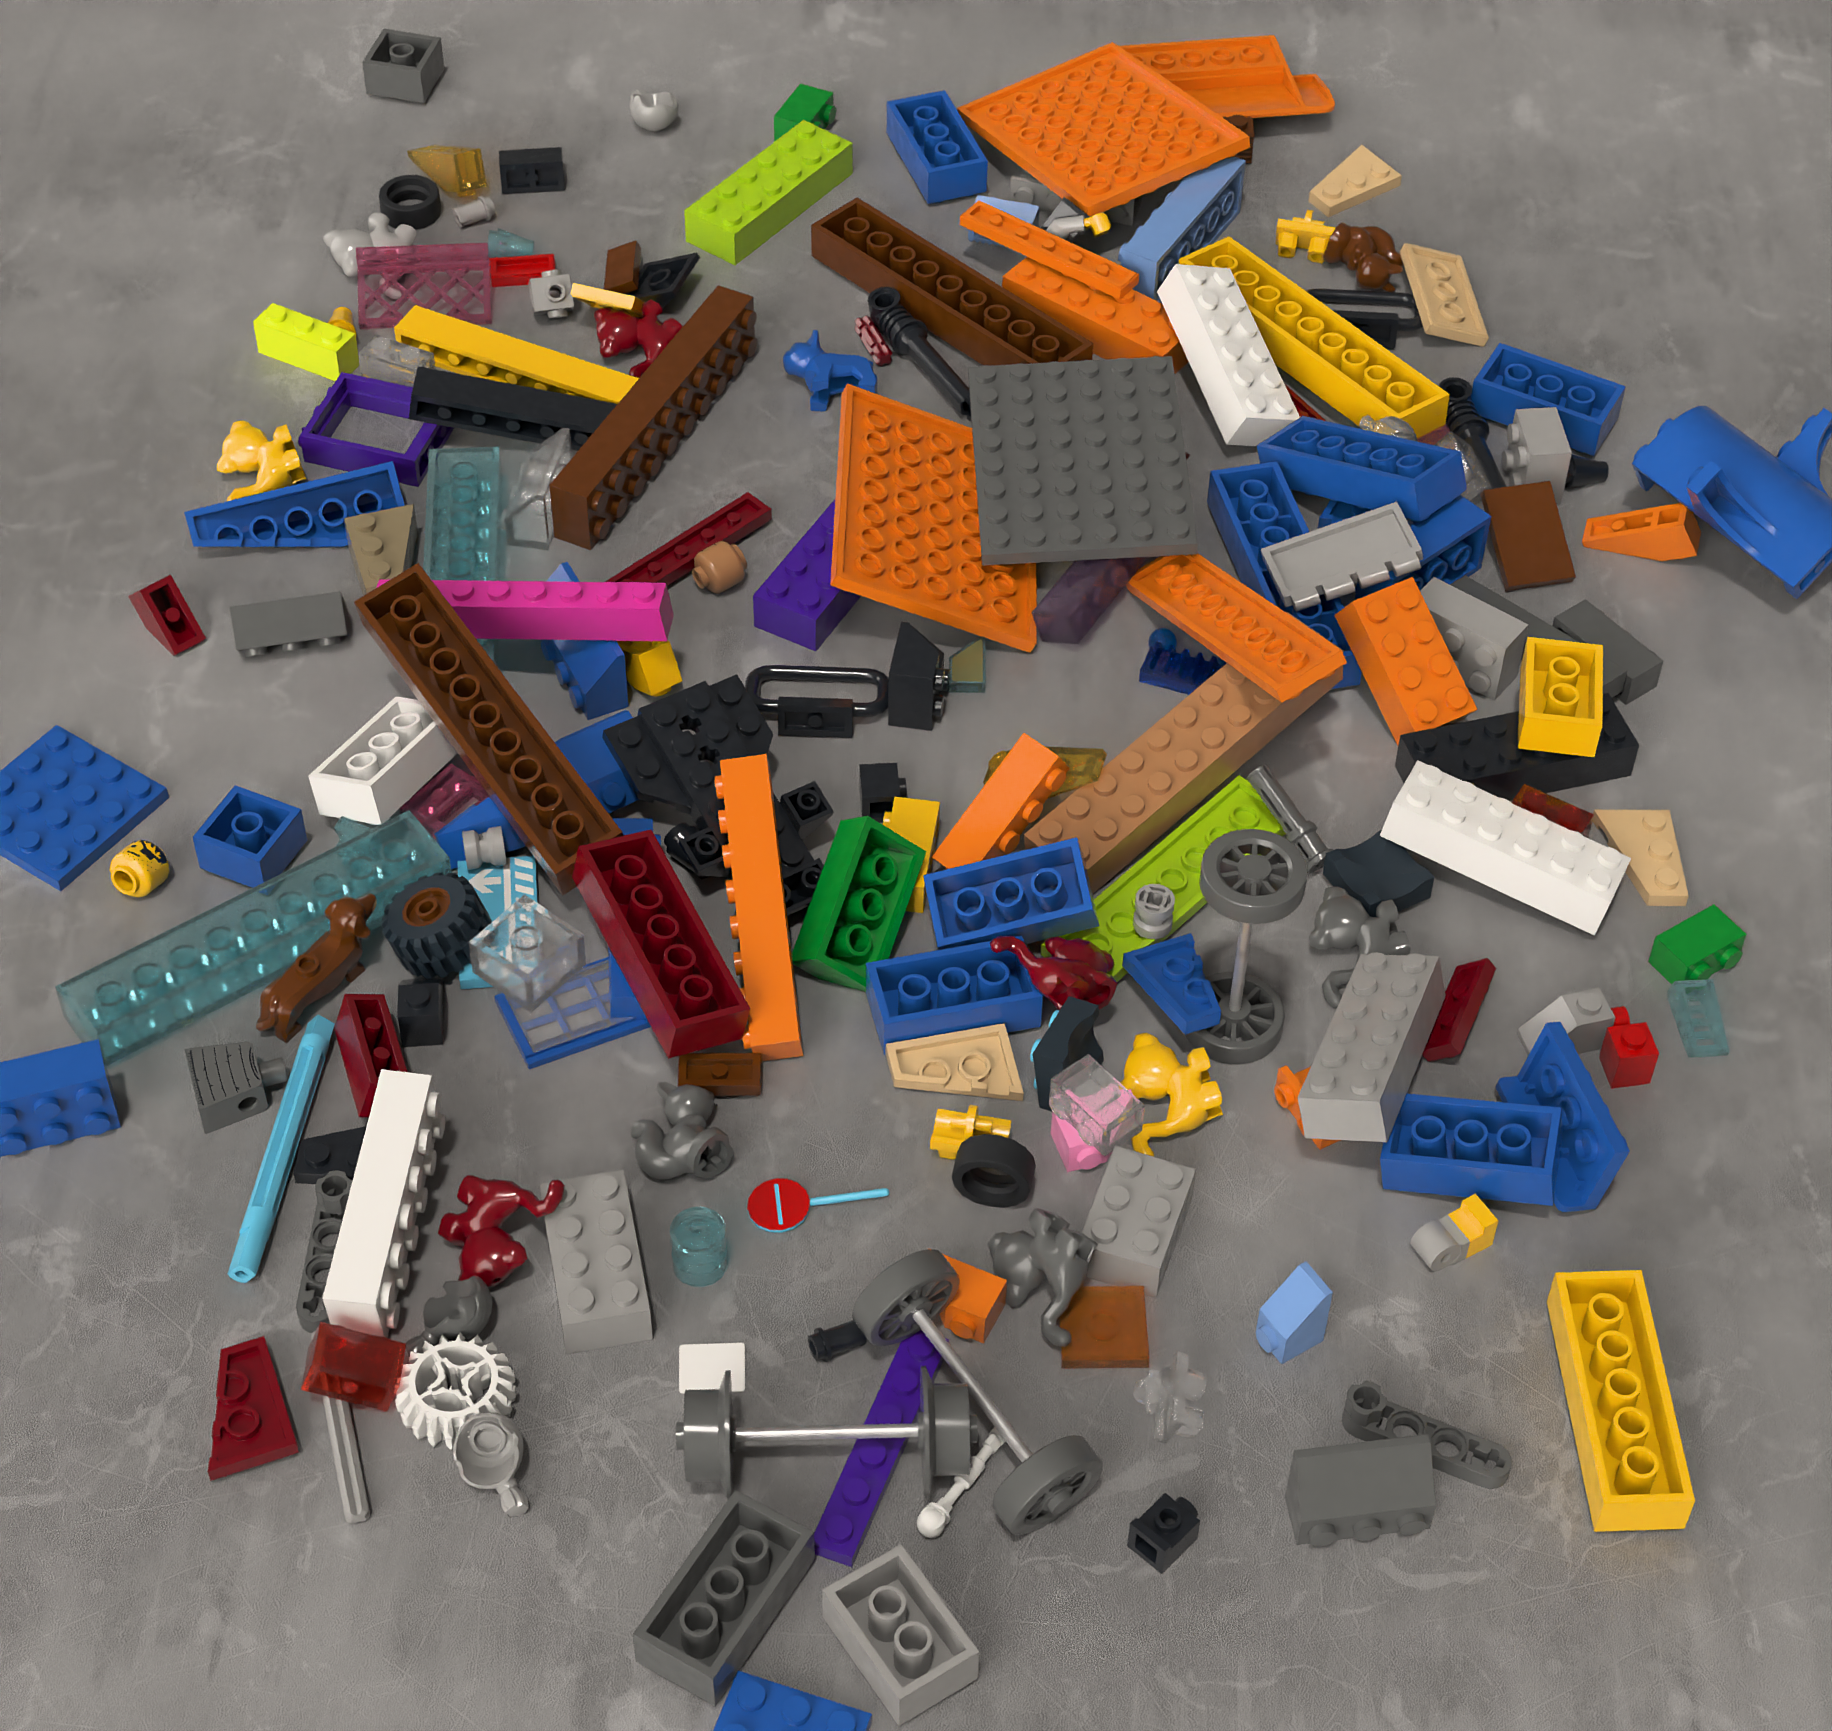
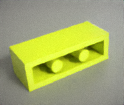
M275 303L268 306L253 321L258 352L333 381L337 380L341 372L351 374L360 365L356 335L353 332Z

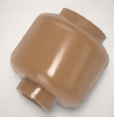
M718 541L697 553L694 558L695 569L692 570V575L696 584L701 589L706 587L710 592L720 594L744 579V570L747 569V562L737 545Z

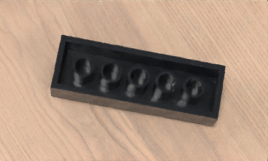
M1609 693L1603 694L1602 729L1595 757L1518 749L1519 711L1400 735L1395 768L1403 783H1405L1418 760L1427 765L1435 766L1440 771L1457 779L1472 783L1477 788L1492 795L1513 801L1631 776L1639 743Z

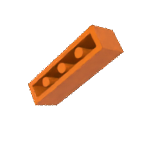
M1023 733L938 847L932 858L944 869H951L1010 854L1019 844L1020 835L1028 824L1034 822L1040 816L1043 804L1050 794L1057 791L1063 785L1066 773L1070 768L1057 754Z

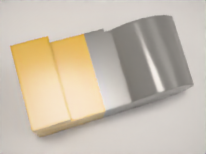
M1473 1194L1462 1200L1461 1207L1439 1220L1427 1222L1419 1228L1411 1239V1246L1431 1270L1439 1271L1490 1247L1493 1244L1498 1219L1476 1194Z

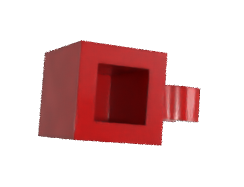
M1613 1007L1611 1010L1615 1016L1614 1025L1607 1027L1599 1054V1059L1611 1089L1650 1084L1659 1052L1647 1022L1630 1024L1626 1007Z

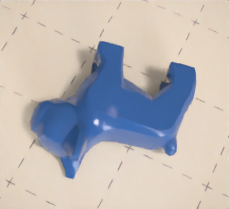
M813 330L807 342L793 344L790 350L783 355L785 371L789 375L805 378L808 389L813 394L810 397L811 411H826L830 396L843 392L847 383L877 394L878 382L877 375L873 371V362L860 355L824 352L820 347L818 330Z

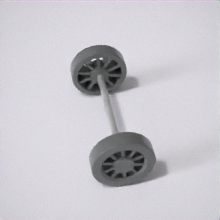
M1241 829L1226 833L1215 839L1207 847L1201 862L1199 882L1205 900L1218 913L1240 922L1234 972H1221L1205 977L1206 980L1210 981L1221 1009L1220 1024L1186 1034L1185 1036L1195 1049L1204 1047L1208 1058L1227 1064H1245L1262 1059L1276 1048L1283 1031L1285 1010L1281 998L1269 984L1255 976L1246 974L1253 924L1278 921L1295 911L1304 897L1308 871L1306 861L1299 849L1289 840L1269 831ZM1222 1036H1225V1037L1230 1038V1039H1229V1040H1225V1039H1221V1037H1222ZM1242 1037L1244 1041H1236V1038Z

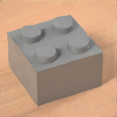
M1557 408L1515 409L1513 424H1509L1507 428L1508 449L1503 450L1502 453L1504 471L1508 470L1510 475L1509 486L1550 481L1556 504L1560 505L1572 452Z

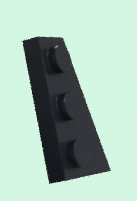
M367 1126L302 1139L293 1173L295 1183L316 1184L319 1178L325 1177L329 1171L336 1170L345 1172L347 1178L353 1180Z

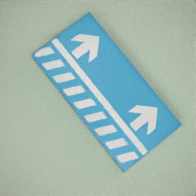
M535 857L506 858L505 865L498 866L482 862L483 864L480 868L467 870L466 861H457L458 877L463 876L472 884L493 925L490 928L492 931L491 939L485 941L487 943L485 950L476 955L477 959L473 963H467L463 966L464 969L459 971L460 988L473 989L526 985L541 980Z

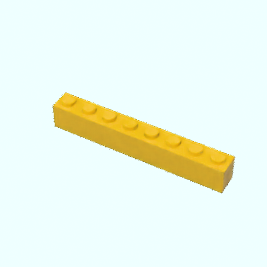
M417 305L394 327L398 354L457 374L615 404L621 401L639 379Z

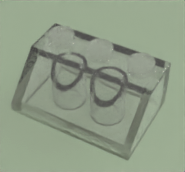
M562 428L532 449L527 463H522L518 486H513L511 490L509 509H504L501 516V529L506 530L507 545L549 550L554 537L549 485L572 459L570 429Z

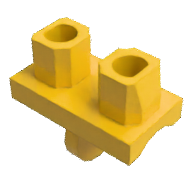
M1307 210L1305 218L1293 217L1292 221L1278 218L1275 244L1278 245L1279 257H1295L1296 248L1308 249L1307 259L1311 262L1323 263V255L1335 227L1324 226V221L1313 220V210Z
M969 1105L967 1113L937 1109L935 1125L930 1140V1149L938 1150L941 1158L955 1160L961 1143L972 1136L988 1134L1009 1138L1011 1120L978 1115L979 1107L976 1105Z

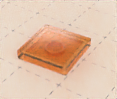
M1082 1286L1072 1296L1068 1308L1058 1318L1059 1328L1068 1330L1072 1336L1069 1345L1066 1347L1060 1346L1061 1369L1149 1368L1150 1357L1144 1286Z

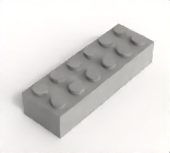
M1382 953L1360 955L1297 1097L1305 1138L1370 1142L1388 1141L1446 996L1439 956H1424L1417 953L1409 955H1384Z

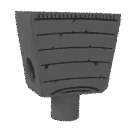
M250 1042L184 1049L205 1134L264 1112L268 1108L264 1087L288 1081L282 1057L257 1063L254 1047Z

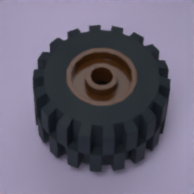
M438 872L430 877L425 875L418 878V881L410 882L404 886L402 892H397L391 898L393 902L386 906L384 910L386 916L382 918L381 922L384 928L382 930L384 936L407 971L410 970L412 975L417 977L423 975L424 978L432 979L435 975H439L440 978L445 977L452 971L457 973L464 969L463 966L467 963H473L477 959L476 955L479 952H483L487 947L485 941L491 939L492 931L490 928L493 926L492 920L472 884L465 877H458L457 873L451 872L446 875L443 872Z

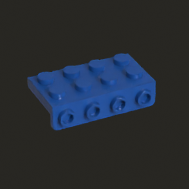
M1549 1022L1542 1029L1517 1076L1500 1078L1496 1084V1090L1502 1102L1562 1108V1145L1553 1202L1556 1208L1562 1212L1592 1210L1598 1206L1630 1150L1562 1023Z

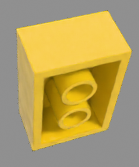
M1527 637L1520 667L1518 749L1595 757L1603 719V645Z

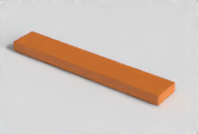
M980 200L960 215V226L1119 300L1139 283L1138 273Z

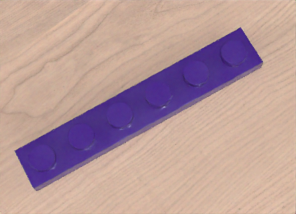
M922 1330L901 1341L863 1425L909 1424L917 1422V1412H920L921 1366H926L932 1383H934L944 1361ZM910 1437L861 1438L856 1440L814 1532L815 1555L853 1567Z

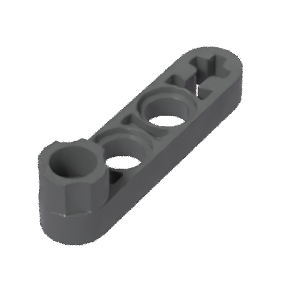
M329 1171L325 1177L319 1178L315 1185L317 1205L296 1304L299 1323L308 1333L331 1328L323 1302V1294L327 1282L315 1281L313 1276L318 1270L330 1269L336 1245L324 1246L320 1243V1240L326 1234H339L353 1182V1180L347 1178L343 1171ZM333 1214H338V1215H339V1219H338V1218H334V1215H333ZM316 1296L322 1297L324 1310H320L318 1316H311L310 1313H314L316 1310Z
M1364 1381L1360 1385H1351L1348 1389L1342 1424L1350 1435L1363 1441L1399 1438L1393 1432V1428L1400 1424L1409 1425L1414 1428L1417 1435L1429 1434L1434 1469L1487 1489L1499 1488L1507 1481L1512 1459L1510 1453L1503 1446L1387 1401V1398L1381 1392V1386L1374 1382ZM1383 1417L1387 1418L1385 1430L1379 1429ZM1440 1441H1450L1459 1448L1460 1453L1453 1457L1443 1456L1436 1450L1435 1445ZM1468 1451L1474 1453L1470 1464L1465 1463ZM1488 1460L1496 1462L1493 1471L1484 1469Z

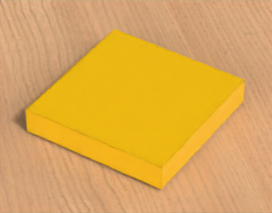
M573 283L572 297L590 307L598 309L611 307L614 310H626L638 318L643 317L641 309L645 302L635 296Z

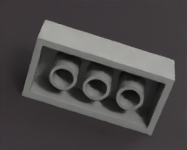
M624 1170L561 1180L565 1185L563 1199L555 1212L544 1215L543 1218L566 1354L652 1340L650 1307ZM550 1182L539 1184L541 1200L545 1199Z

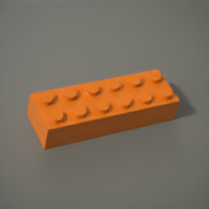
M1029 257L1024 258L1003 275V288L1092 342L1093 354L1105 360L1172 356L1174 374L1189 363L1163 304L1132 289L1119 300Z

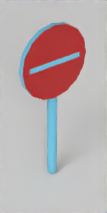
M775 1178L763 1182L753 1190L748 1198L747 1210L751 1221L758 1228L768 1232L783 1233L795 1229L803 1223L809 1214L810 1206L888 1196L890 1191L887 1188L809 1198L806 1189L798 1182L790 1179Z

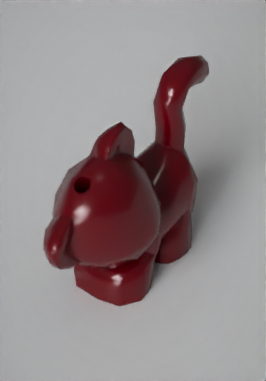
M651 299L643 303L641 309L643 317L639 319L626 310H614L611 307H602L594 312L595 322L597 323V338L600 343V354L603 358H612L618 354L629 353L639 345L643 347L646 360L632 367L629 371V375L640 378L683 327L681 323L672 317L662 323L657 316L663 310L657 302Z
M998 936L990 942V948L993 952L1010 951L1016 954L1019 962L1028 970L1034 987L1050 999L1058 1010L1062 1008L1068 996L1099 1005V1010L1107 1006L1114 996L1118 983L1112 975L1107 974V972L1113 969L1115 965L1111 954L1105 950H1100L1092 942L1080 938L1066 940L1061 937H1051L1046 939L1045 947L1052 957L1037 958L1025 942L1013 936Z
M467 1175L463 1178L458 1189L457 1198L468 1206L467 1210L460 1214L451 1212L444 1214L438 1230V1235L445 1241L463 1247L459 1255L461 1273L458 1281L478 1276L488 1287L496 1286L505 1281L512 1274L514 1268L523 1265L527 1260L525 1248L520 1242L515 1241L512 1235L502 1230L501 1226L521 1206L525 1207L537 1218L555 1212L563 1199L565 1188L561 1180H552L549 1183L545 1199L539 1200L532 1191L521 1188L513 1181L485 1180L474 1175Z

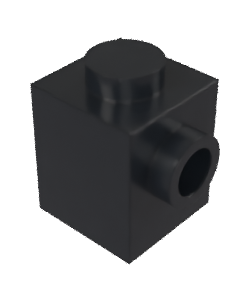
M897 763L859 764L861 816H869L877 822L883 823L885 811L892 812L894 797L907 798L906 778L898 777Z

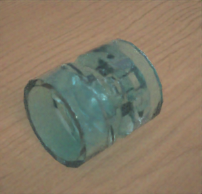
M692 1207L677 1214L670 1226L672 1268L676 1277L683 1283L693 1287H705L714 1284L723 1277L728 1263L726 1225L723 1218L716 1211L707 1207Z

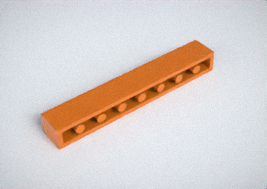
M767 754L720 760L721 775L714 776L717 798H724L725 810H718L721 834L728 833L729 844L722 845V854L725 869L732 868L733 880H726V891L729 904L735 903L736 915L729 916L732 939H739L740 951L733 952L736 975H743L744 988L739 989L750 1007L748 1024H746L742 1038L744 1049H752V1053H761V1062L803 1056L772 780Z

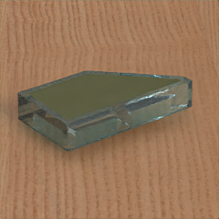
M979 636L949 657V692L985 693V637Z

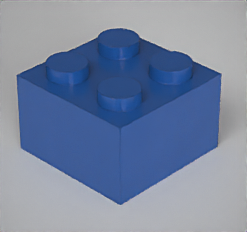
M236 785L193 836L198 863L201 869L265 893L307 841L301 809Z

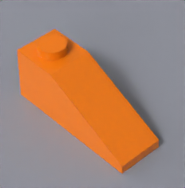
M1675 503L1588 518L1582 544L1584 547L1657 561H1668L1697 556L1701 530L1694 513L1683 504Z

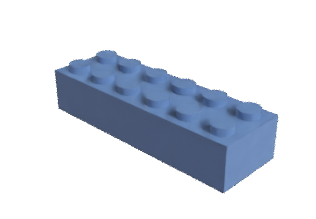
M1234 156L1225 158L1206 169H1200L1181 179L1179 186L1173 192L1168 193L1164 203L1158 209L1155 208L1152 211L1148 221L1143 226L1140 225L1137 228L1132 239L1122 245L1118 254V261L1121 262V266L1139 274V283L1133 290L1162 303L1157 291L1174 265L1179 263V258L1213 244L1240 213L1245 160Z

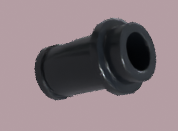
M854 1320L826 1330L819 1327L814 1330V1334L808 1335V1345L816 1361L823 1359L825 1362L830 1361L834 1354L859 1345L863 1346L867 1343V1338Z

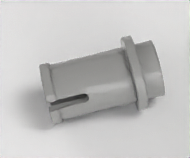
M482 195L478 197L477 201L452 209L459 228L482 219L491 220V216L496 214L491 198L489 196L484 198Z

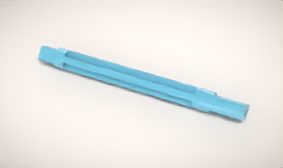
M319 1014L308 1022L305 1033L301 1038L239 1231L240 1236L227 1274L233 1280L241 1283H247L257 1274L329 1049V1041L335 1023Z

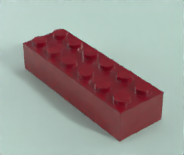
M650 829L578 846L572 878L668 1059L742 1039L750 1007L653 831Z

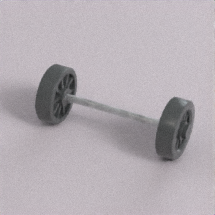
M927 1249L912 1253L889 1266L869 1283L854 1305L852 1318L868 1341L874 1346H889L898 1343L920 1330L925 1333L962 1383H967L968 1392L1022 1462L999 1486L993 1498V1509L1012 1534L1024 1535L1039 1530L1070 1510L1091 1490L1102 1473L1103 1463L1082 1436L1077 1435L1058 1439L1032 1454L932 1322L943 1312L956 1295L960 1283L959 1275L938 1250Z

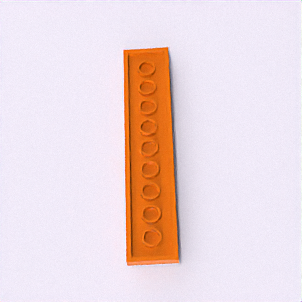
M1198 553L1160 556L1123 578L1129 592L1281 703L1298 697L1305 688L1318 680L1332 676L1336 669L1347 663L1341 649Z

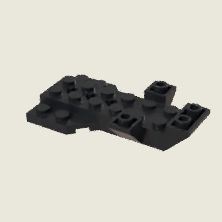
M737 674L710 686L705 680L638 709L636 717L603 730L602 735L604 742L638 799L650 803L656 800L675 806L676 811L691 815L699 832L680 839L679 845L696 874L727 877L728 880H733L732 868L725 869L722 854V845L729 844L728 833L721 834L718 810H725L724 798H717L714 776L721 775L720 760L768 754L773 738V732ZM815 781L781 795L780 802L773 792L787 916L810 905L824 867L820 858L813 859L803 842L808 835L834 813Z

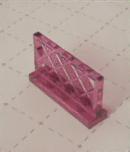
M488 243L356 248L358 325L360 329L394 328L404 318L397 310L408 299L415 305L430 310L442 298L453 307L446 314L447 316L472 324H492L491 261ZM483 270V279L474 288L462 279L469 271ZM436 272H446L452 277L441 289L429 280ZM404 273H413L419 280L406 290L397 280ZM379 274L386 281L374 292L365 284V275ZM457 283L469 292L458 303L446 294ZM424 284L436 293L426 304H423L413 296ZM391 285L403 294L392 306L380 297ZM475 297L484 304V314H469L463 307ZM375 301L387 310L379 318H366V309Z

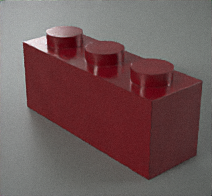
M345 994L334 1030L358 1116L369 1117L381 1069L407 1072L385 995Z

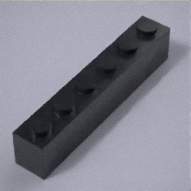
M418 366L411 394L409 419L578 451L617 404Z

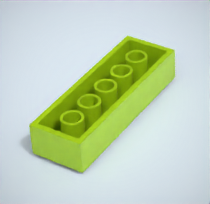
M802 120L684 210L686 242L736 266L853 174V143Z

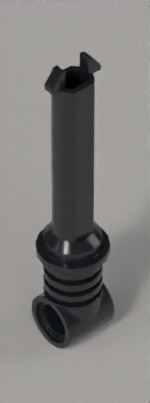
M881 287L872 291L868 296L870 318L879 332L885 334L890 340L892 350L898 355L911 356L959 413L967 415V419L971 421L969 387L927 341L928 329L926 324L920 319H915L901 303L899 292L894 288Z
M1450 377L1440 382L1439 387L1450 394L1446 417L1450 446L1455 450L1465 453L1482 491L1507 487L1486 444L1490 433L1489 425L1477 413L1471 399L1472 386L1461 378Z

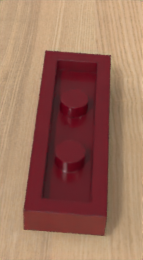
M1488 958L1456 966L1445 991V999L1422 1054L1428 1062L1455 1057L1464 1049L1465 1041L1477 1018L1479 1008L1485 994L1489 990V985L1497 969Z

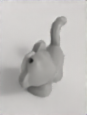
M374 212L369 217V233L355 228L346 230L337 228L324 235L323 240L325 244L331 248L332 256L347 276L359 274L363 269L370 267L374 263L375 258H379L391 269L379 281L381 292L394 300H404L406 298V290L394 287L393 283L398 281L403 273L410 268L414 253L418 248L412 244L417 236V232L413 227L400 224L394 233L390 232L387 228L389 218L383 213Z

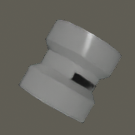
M501 826L489 827L482 834H478L475 830L462 831L467 870L480 868L483 864L482 862L491 863L494 866L506 864Z
M1149 884L1140 888L1136 893L1133 927L1140 936L1147 939H1159L1165 937L1171 931L1175 897L1170 889L1160 884Z

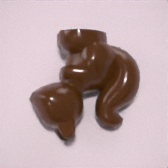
M1343 222L1340 223L1332 233L1323 255L1324 261L1329 264L1341 261L1347 265L1350 271L1356 270L1357 286L1362 289L1374 290L1381 288L1387 292H1395V287L1389 280L1392 274L1403 272V261L1400 253L1395 250L1393 238L1389 233L1376 226L1358 227L1349 226Z

